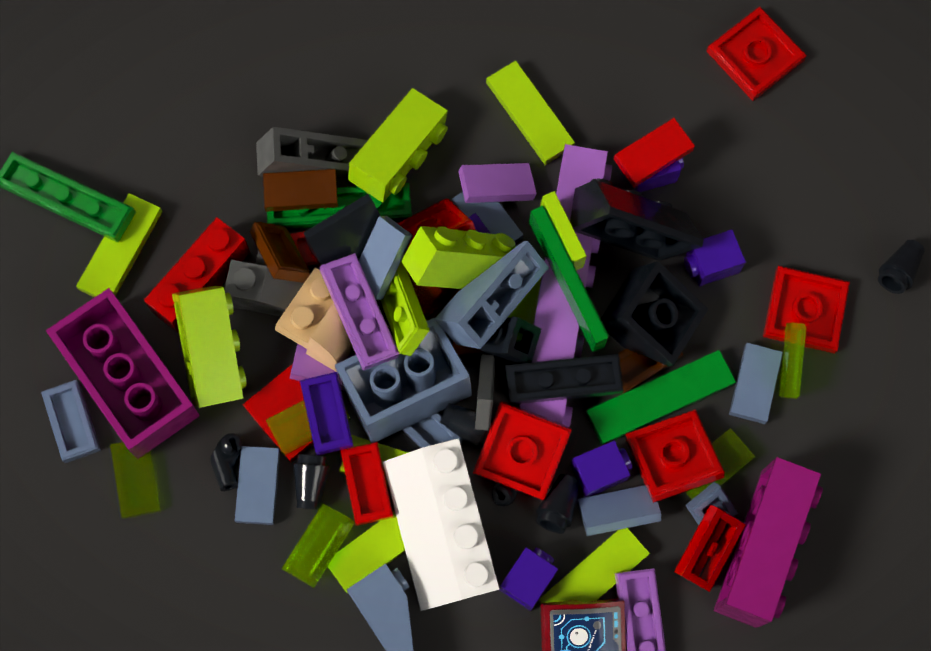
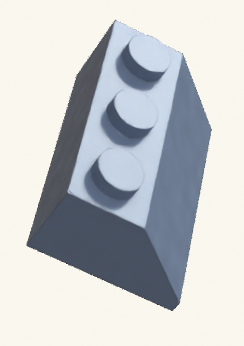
M435 318L426 321L430 331L411 356L399 354L396 359L364 371L356 355L335 364V369L370 443H375L445 409L448 403L456 404L472 396L470 376L444 330L436 322Z

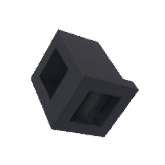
M507 317L480 351L494 355V357L501 360L532 363L542 329L519 317ZM518 333H523L519 350H516L514 346Z

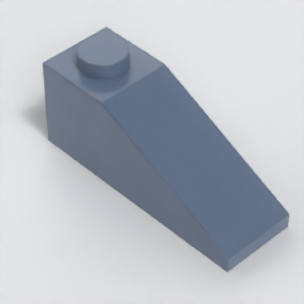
M523 241L458 291L435 320L456 345L481 349L549 267L528 241Z
M386 563L346 590L385 651H414L408 598L404 592L409 588V585L398 568L390 571Z

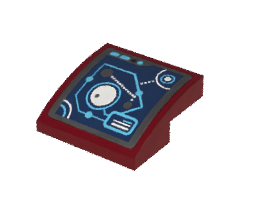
M616 598L589 602L568 600L541 603L542 651H626L624 601Z

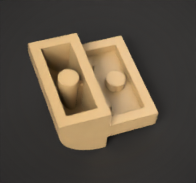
M315 267L276 323L275 330L306 348L307 355L337 372L335 364L346 360L353 351V346L321 272Z

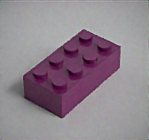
M110 288L45 330L127 449L137 459L200 416Z
M778 457L761 471L744 520L746 525L738 538L713 610L714 612L755 628L772 622L773 617L777 619L780 617L786 602V596L781 595L785 581L791 582L798 566L799 560L793 558L797 545L805 543L811 523L806 522L810 507L816 508L822 494L823 487L818 485L820 473Z

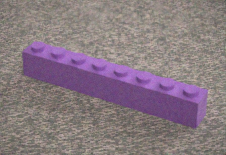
M565 144L556 195L569 221L575 188L590 182L592 179L599 178L610 181L612 165L606 164L608 151ZM575 232L587 256L584 267L578 269L577 272L584 287L592 288L596 266H590L589 263L591 253L598 254L600 240ZM545 257L544 262L549 268L541 278L534 325L542 330L532 363L573 359L574 357L581 358L584 336L578 335L579 324ZM567 399L519 405L521 409L570 427L573 407L566 406Z

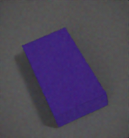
M337 372L300 380L316 455L354 447Z

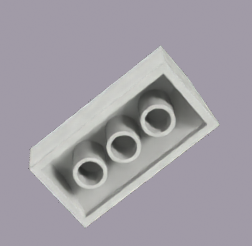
M459 438L423 447L382 462L420 610H427L499 590Z

